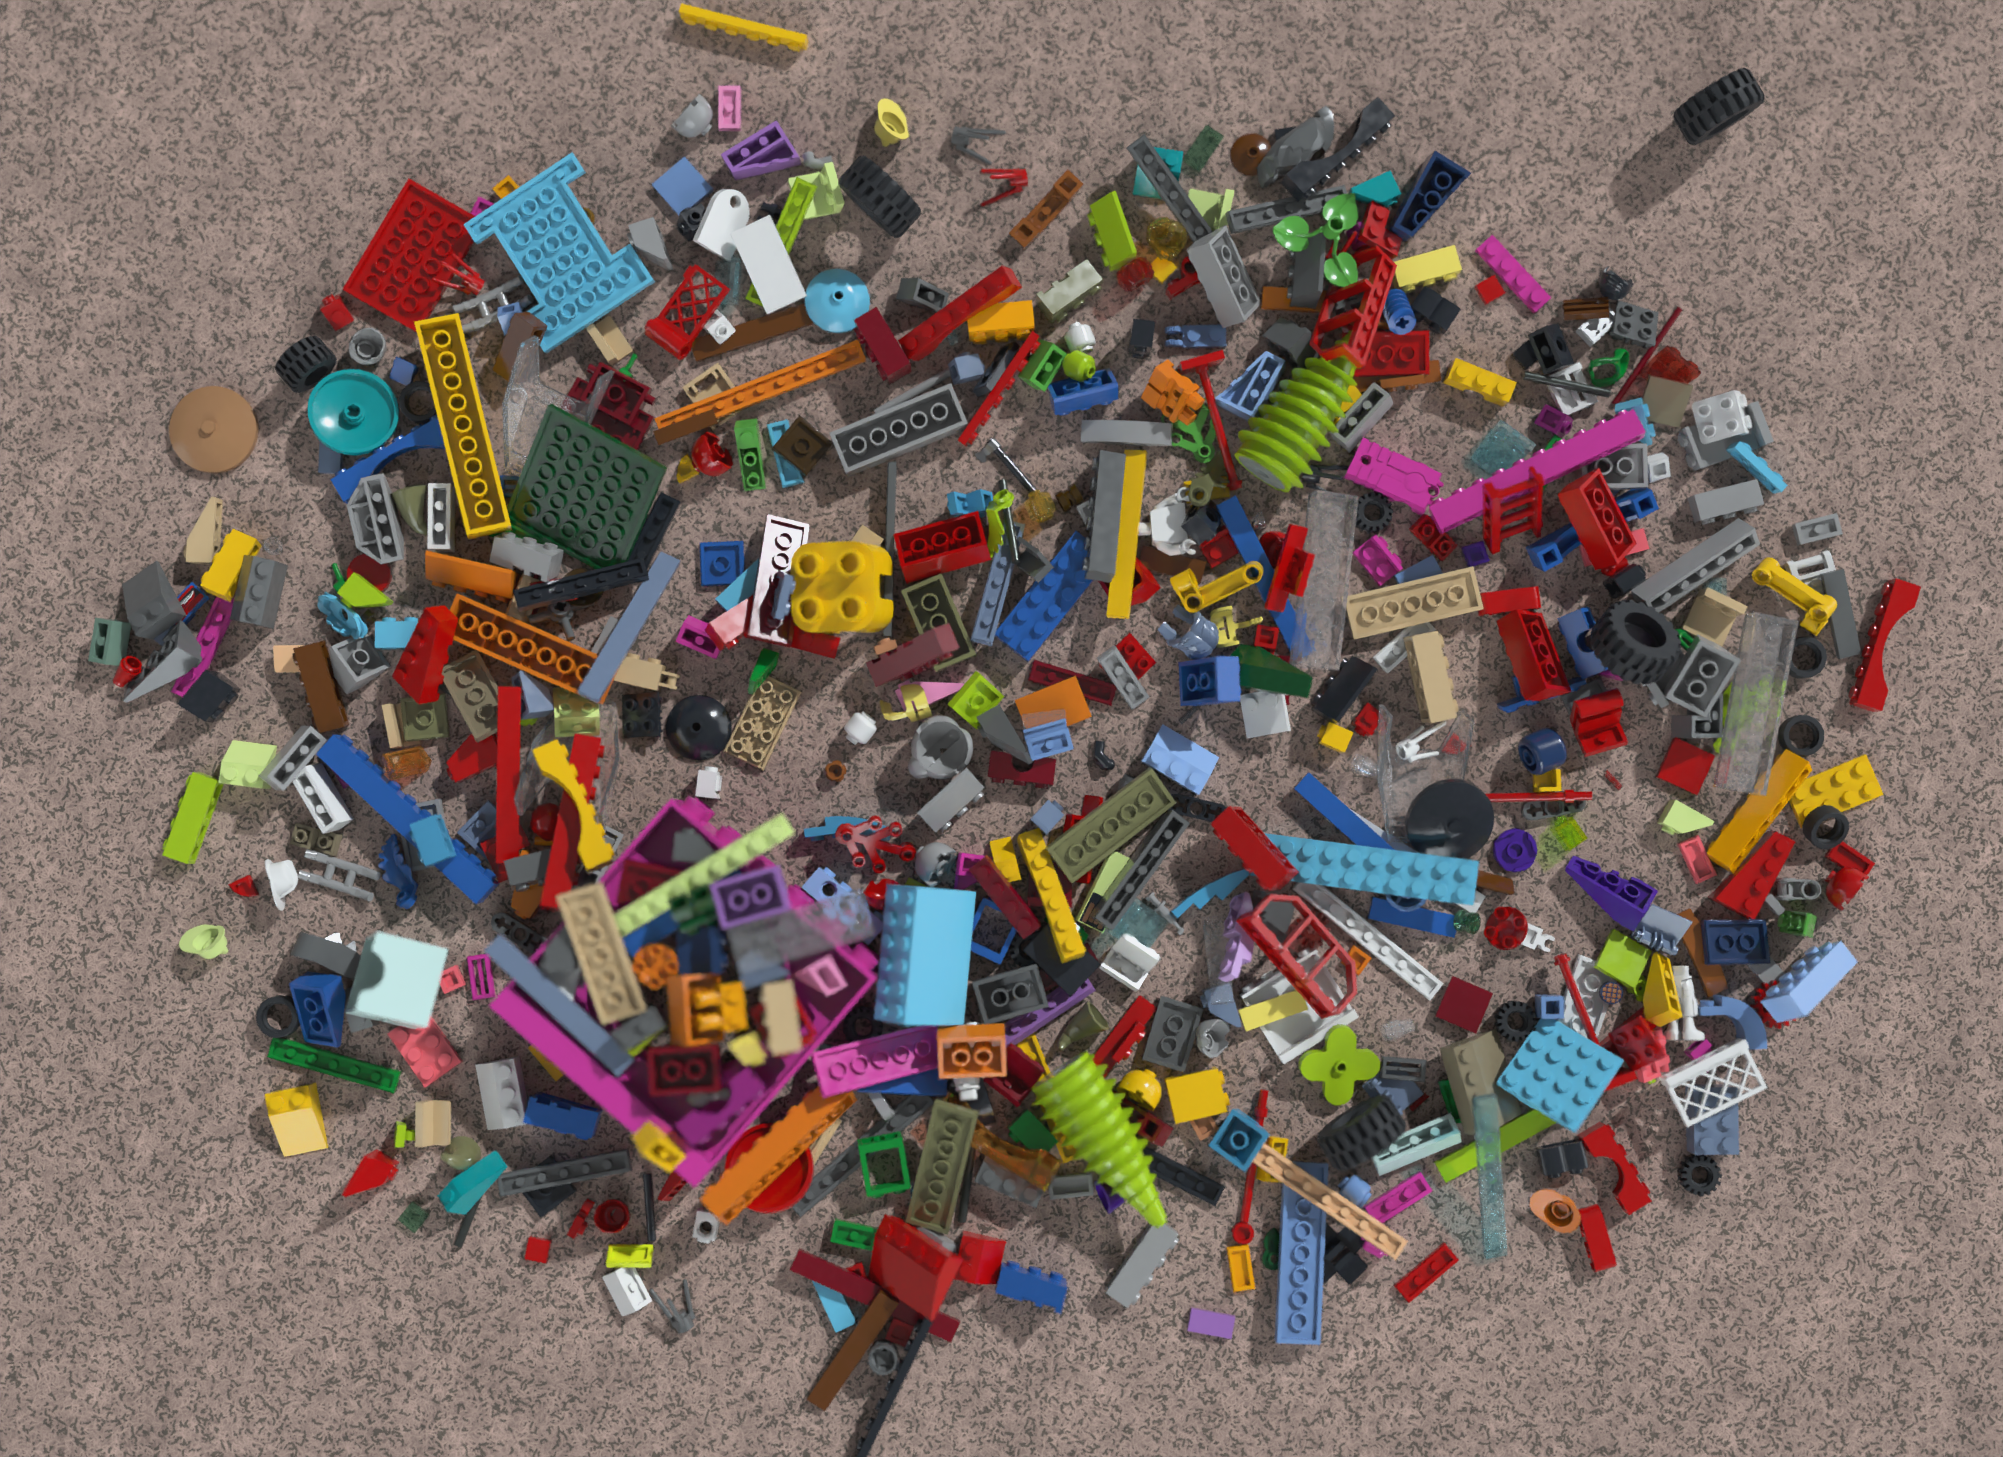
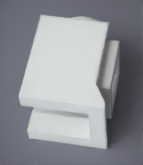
M705 766L704 770H698L695 796L720 799L717 791H721L722 776H719L718 768Z

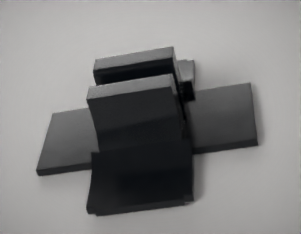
M1326 1223L1324 1283L1337 1272L1348 1284H1352L1368 1267L1356 1254L1363 1247L1364 1241L1361 1240V1236L1346 1226L1337 1234ZM1346 1246V1248L1332 1262H1330Z

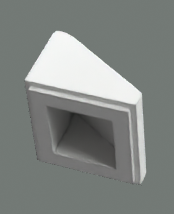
M1661 452L1647 457L1648 479L1650 483L1671 477L1669 457Z

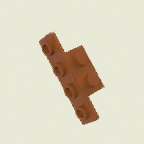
M1439 360L1429 361L1430 375L1353 377V379L1357 383L1356 388L1359 392L1366 391L1373 382L1387 393L1396 392L1397 387L1405 386V390L1418 389V384L1441 381Z

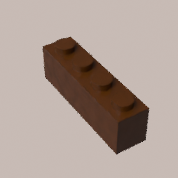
M325 640L293 648V660L295 665L299 666L301 673L299 674V681L302 687H305L307 693L305 696L306 704L313 713L311 718L313 727L318 730V733H323L349 725L338 682L333 674L332 662Z

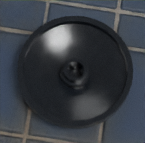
M1461 779L1441 780L1424 788L1410 804L1406 815V833L1410 843L1418 853L1468 859L1486 844L1494 826L1493 807L1489 798L1475 784Z

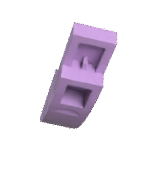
M1247 892L1232 898L1229 905V915L1224 922L1223 936L1230 939L1225 947L1226 954L1220 965L1221 971L1218 978L1224 982L1238 978L1241 965L1251 962L1254 941L1236 922L1240 915L1253 910L1250 894Z

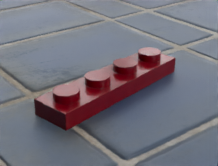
M988 855L968 869L1023 939L1042 925Z

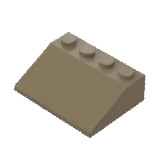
M1496 1028L1439 1048L1465 1134L1481 1135L1504 1125L1522 1114L1518 1099L1497 1086V1081L1507 1068V1063Z

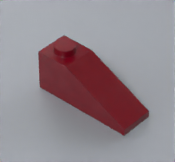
M1124 1097L1120 1103L1121 1108H1133V1112L1128 1118L1129 1124L1141 1123L1137 1133L1151 1143L1163 1147L1174 1128Z

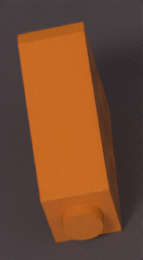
M522 850L520 856L531 854V852ZM535 884L529 886L530 889L517 892L514 890L511 907L516 909L514 913L523 919L534 918L540 909L544 886Z

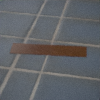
M713 409L655 430L653 433L658 445L718 424Z

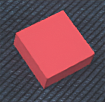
M458 965L442 971L439 983L444 994L466 985Z

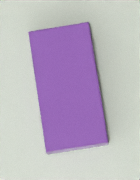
M1191 1307L1187 1330L1231 1339L1235 1315Z

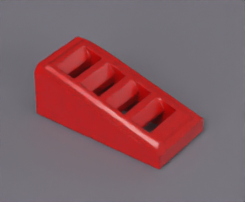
M673 1169L657 1199L659 1201H671L688 1181Z

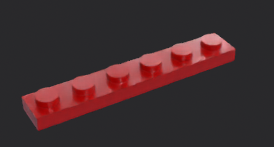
M1032 331L993 390L959 437L958 441L964 446L972 445L979 435L976 432L980 426L985 427L991 418L989 413L993 407L997 409L1004 398L1001 395L1006 389L1009 391L1016 381L1014 376L1018 371L1022 372L1028 364L1027 357L1030 353L1035 354L1041 343L1038 342L1040 336Z

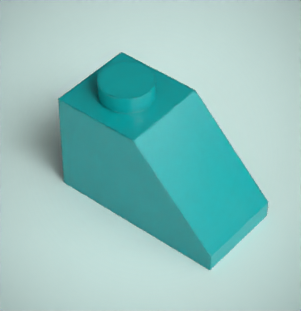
M1391 170L1352 187L1348 192L1355 193V200L1368 204L1373 200L1381 206H1385V208L1395 205L1401 195Z

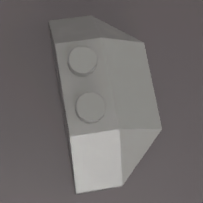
M383 473L361 478L347 504L356 548L380 564L404 560V538L399 516L391 495L392 491Z

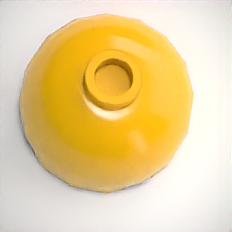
M1144 1069V1071H1129L1122 1077L1116 1088L1119 1093H1125L1124 1097L1128 1098L1129 1096L1138 1102L1137 1105L1150 1111L1155 1110L1161 1099L1162 1089L1160 1083L1155 1079L1156 1074L1148 1069Z

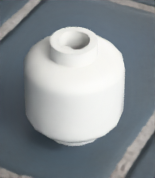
M1080 322L1071 324L1068 327L1069 330L1064 335L1070 353L1075 350L1086 354L1091 353L1096 340L1090 326L1080 324Z
M864 711L862 713H854L844 726V730L847 733L846 738L855 745L858 742L866 744L877 730L876 721Z

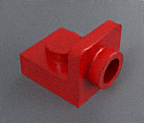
M1367 702L1351 723L1355 726L1353 730L1362 737H1365V735L1370 737L1374 734V730L1385 715Z

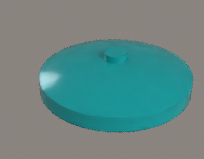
M345 369L331 373L318 382L308 400V419L313 433L325 446L341 454L364 455L373 452L377 448L384 446L392 438L398 425L399 408L393 391L381 378L367 371Z

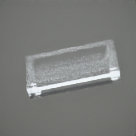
M1065 709L1022 714L1023 730L1063 718L1066 719Z

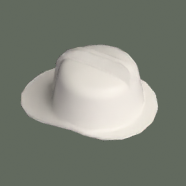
M267 859L265 860V869L270 880L273 899L277 908L282 911L285 908V896L297 886L298 874L291 860L273 863Z

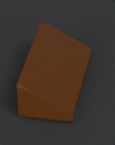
M1478 870L1476 887L1506 895H1514L1512 879Z

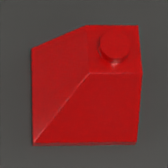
M1137 557L1131 606L1146 602L1161 589L1152 573ZM1098 581L1107 596H1109L1110 583Z
M378 1149L364 1155L342 1196L348 1197L389 1182V1180L393 1181L399 1172V1169H397L399 1161Z

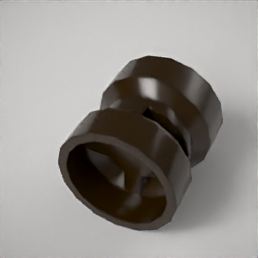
M1074 483L1069 485L1065 491L1060 490L1055 493V497L1064 513L1071 510L1073 505L1084 503Z

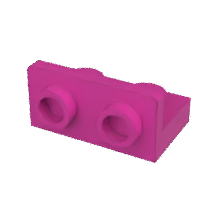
M1375 534L1352 554L1380 587L1402 570L1403 567L1401 566V559L1395 553L1391 554L1387 549V542L1381 536L1378 537Z

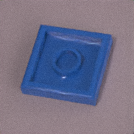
M744 541L700 543L702 587L728 586L745 571Z

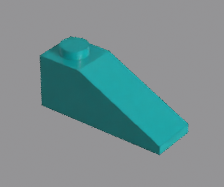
M493 1151L452 1179L439 1193L438 1198L447 1212L466 1215L504 1172L507 1165L498 1151Z

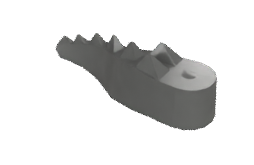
M299 932L290 954L316 962L351 979L355 978L361 957L357 953L356 942L353 940L345 946L342 944L340 934L337 932L325 938Z

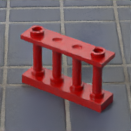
M1534 466L1529 467L1528 480L1501 490L1499 488L1496 489L1491 481L1483 484V540L1492 555L1500 552L1502 539L1529 529L1533 531L1536 538L1541 537V527H1543L1542 490L1545 481L1542 474L1537 473ZM1528 489V494L1501 503L1503 498ZM1528 503L1527 508L1500 517L1503 512ZM1527 517L1526 522L1500 531L1504 525Z

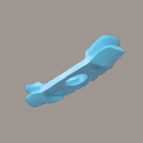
M324 592V595L318 596L317 605L319 610L328 616L326 623L331 625L337 633L345 637L352 636L354 639L365 637L368 628L355 611L346 606L339 598L327 592ZM342 609L346 611L348 620L344 618Z

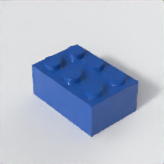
M1215 656L1178 662L1180 706H1205L1240 701V666L1237 656Z

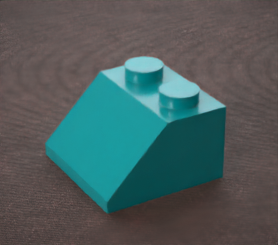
M1154 147L1179 183L1184 151ZM1137 164L1133 195L1162 199Z

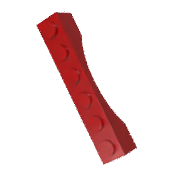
M1002 265L907 333L898 342L908 359L920 361L936 350L939 344L962 323L981 311L1006 300L1020 290L1022 286L1013 270Z
M1897 578L1884 583L1881 589L1882 601L1876 606L1874 612L1876 620L1868 631L1870 639L1862 650L1861 655L1864 658L1862 664L1857 667L1855 672L1857 680L1855 686H1852L1849 691L1850 705L1871 712L1883 710L1889 691L1882 668L1885 642L1896 622L1915 607L1921 586Z

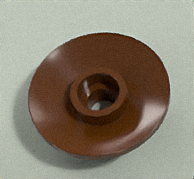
M1249 133L1242 135L1234 142L1231 148L1230 157L1233 166L1244 175L1257 176V167L1272 147L1270 142L1259 134ZM1254 149L1257 154L1250 155L1249 150Z

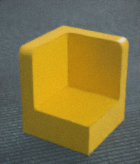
M1553 769L1542 775H1533V792L1561 791L1560 769Z

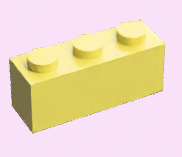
M1455 245L1395 261L1394 263L1397 265L1392 282L1394 289H1401L1405 293L1414 291L1416 286L1430 287L1441 279H1444V282L1456 279V275L1461 272L1462 268Z

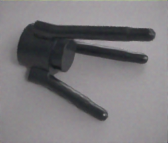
M1311 464L1309 467L1313 474L1303 473L1301 482L1306 483L1307 488H1312L1337 501H1342L1341 497L1315 485V483H1319L1321 477L1342 480V476L1322 473V470H1347L1349 466Z

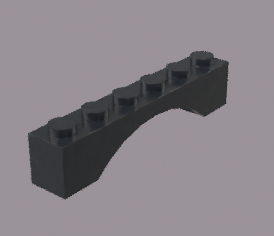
M1377 97L1357 117L1352 139L1342 150L1324 159L1301 161L1285 175L1281 184L1297 202L1304 197L1306 199L1310 198L1316 192L1315 187L1319 184L1324 186L1332 178L1331 174L1334 171L1339 173L1347 165L1346 161L1348 159L1354 160L1362 152L1361 148L1365 145L1367 147L1371 146L1377 140L1376 136L1380 132L1385 134L1392 127L1391 121L1395 114Z

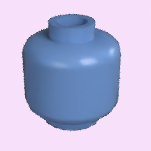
M1353 1175L1350 1178L1345 1176L1338 1185L1341 1188L1339 1194L1360 1208L1372 1196L1370 1185L1358 1175Z

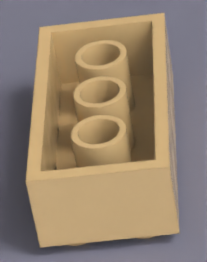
M1431 631L1403 637L1422 723H1435L1457 718L1458 704L1456 699L1453 700L1451 691L1454 690L1452 679L1448 678L1446 670L1449 669V662L1447 657L1443 656L1444 640L1442 635H1439L1438 631Z

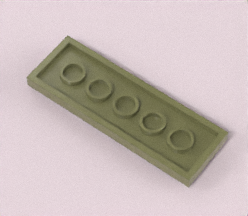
M1149 767L1045 848L1069 882L1074 883L1175 805L1176 802L1154 770Z
M935 1100L908 1209L907 1223L948 1235L979 1111Z

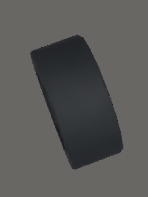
M414 381L402 390L399 396V406L402 413L408 419L418 424H426L430 422L432 416L437 414L435 404L429 413L417 415L411 411L409 399L414 392L419 390H425L432 394L430 384L425 381Z
M1808 636L1790 640L1784 645L1780 654V662L1784 671L1791 677L1798 679L1814 677L1819 674L1827 661L1826 650L1822 643ZM1799 645H1807L1815 653V664L1808 670H1799L1792 662V651Z
M1797 715L1787 718L1781 724L1778 730V741L1784 751L1787 749L1800 757L1809 756L1816 753L1822 747L1824 730L1815 718L1809 715ZM1804 723L1812 729L1813 741L1807 748L1798 749L1791 744L1789 731L1793 725Z
M1823 805L1815 808L1806 816L1802 825L1803 834L1807 840L1819 849L1834 848L1846 838L1849 831V821L1835 807ZM1835 818V824L1830 832L1816 837L1817 829L1821 823L1827 819Z
M279 995L270 997L262 1002L257 1009V1026L268 1037L281 1038L289 1036L297 1031L300 1026L295 1004L290 996ZM278 1003L288 1006L292 1014L289 1026L281 1030L271 1027L267 1021L268 1010Z

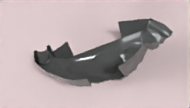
M1327 106L1318 110L1315 113L1316 117H1310L1273 144L1257 167L1258 181L1261 188H1267L1269 184H1274L1279 176H1285L1301 161H1309L1314 153L1322 147L1325 150V155L1327 154L1334 135L1333 114Z

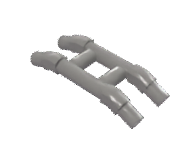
M519 275L502 284V286L474 299L452 306L454 314L467 312L478 307L482 318L462 325L463 333L481 330L498 321L497 312L490 314L486 302L498 298L501 306L509 305L505 294L512 292L525 282L523 277ZM527 295L514 303L519 302L523 310L526 306L533 303L534 300L531 295Z
M306 849L304 858L327 864L324 876L299 870L298 879L341 891L367 901L373 900V893L355 887L353 883L356 874L379 880L380 872L321 852ZM336 867L348 871L344 883L332 880Z

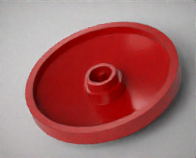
M775 1123L759 1124L743 1132L728 1151L725 1171L727 1169L731 1170L737 1164L736 1161L742 1154H748L754 1148L753 1144L759 1138H765ZM810 1147L746 1208L757 1213L773 1214L785 1211L797 1204L808 1191L814 1175V1160Z

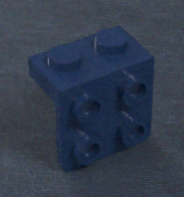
M722 926L699 928L698 933L691 936L686 932L682 933L680 929L677 930L678 971L681 975L721 974L725 972V968L728 967V959L723 949V945H726V933L722 931Z

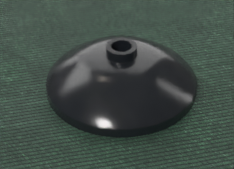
M693 695L679 701L670 711L666 722V734L671 746L677 753L691 760H706L718 755L728 744L732 732L731 718L726 708L716 699L705 695ZM699 723L701 725L700 730L695 731L693 725Z

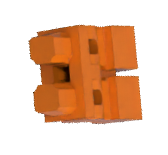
M1167 359L1155 367L1141 399L1154 409H1160L1162 414L1168 417L1172 423L1180 420L1188 426L1197 416L1189 408L1191 407L1195 411L1198 410L1205 399L1197 393L1200 386L1196 383L1193 384L1189 378L1181 376L1173 369L1174 364Z

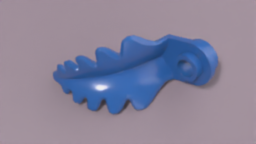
M392 834L385 843L387 844L381 847V850L384 852L379 853V858L384 859V861L380 862L378 867L386 871L382 875L383 880L398 887L400 890L396 897V905L399 908L409 909L417 900L415 893L418 884L413 879L411 867L403 863L404 857L402 854H399L397 835Z

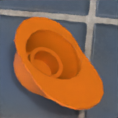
M1550 1189L1538 1190L1531 1196L1530 1208L1532 1212L1552 1229L1561 1233H1570L1577 1229L1581 1217L1572 1199Z

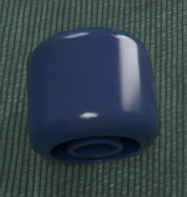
M1542 728L1519 740L1518 754L1524 767L1533 775L1547 773L1560 767L1566 761L1567 751L1564 741L1551 728Z

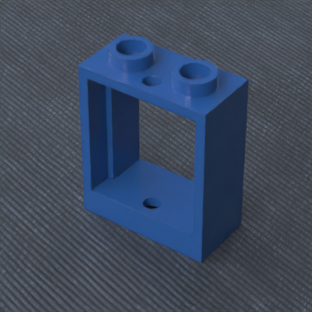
M990 896L988 899L983 897L973 919L972 933L986 905L1002 912ZM1012 926L1000 953L972 940L971 951L1001 965L1017 930Z

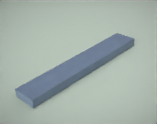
M1005 520L1003 522L1005 534L1002 535L1003 545L998 544L999 552L994 554L971 636V641L988 646L993 644L1015 565L1011 560ZM1014 522L1016 538L1019 536L1022 538L1025 524Z

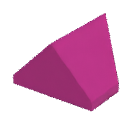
M958 853L954 889L963 890L978 882L968 869L984 858V855Z

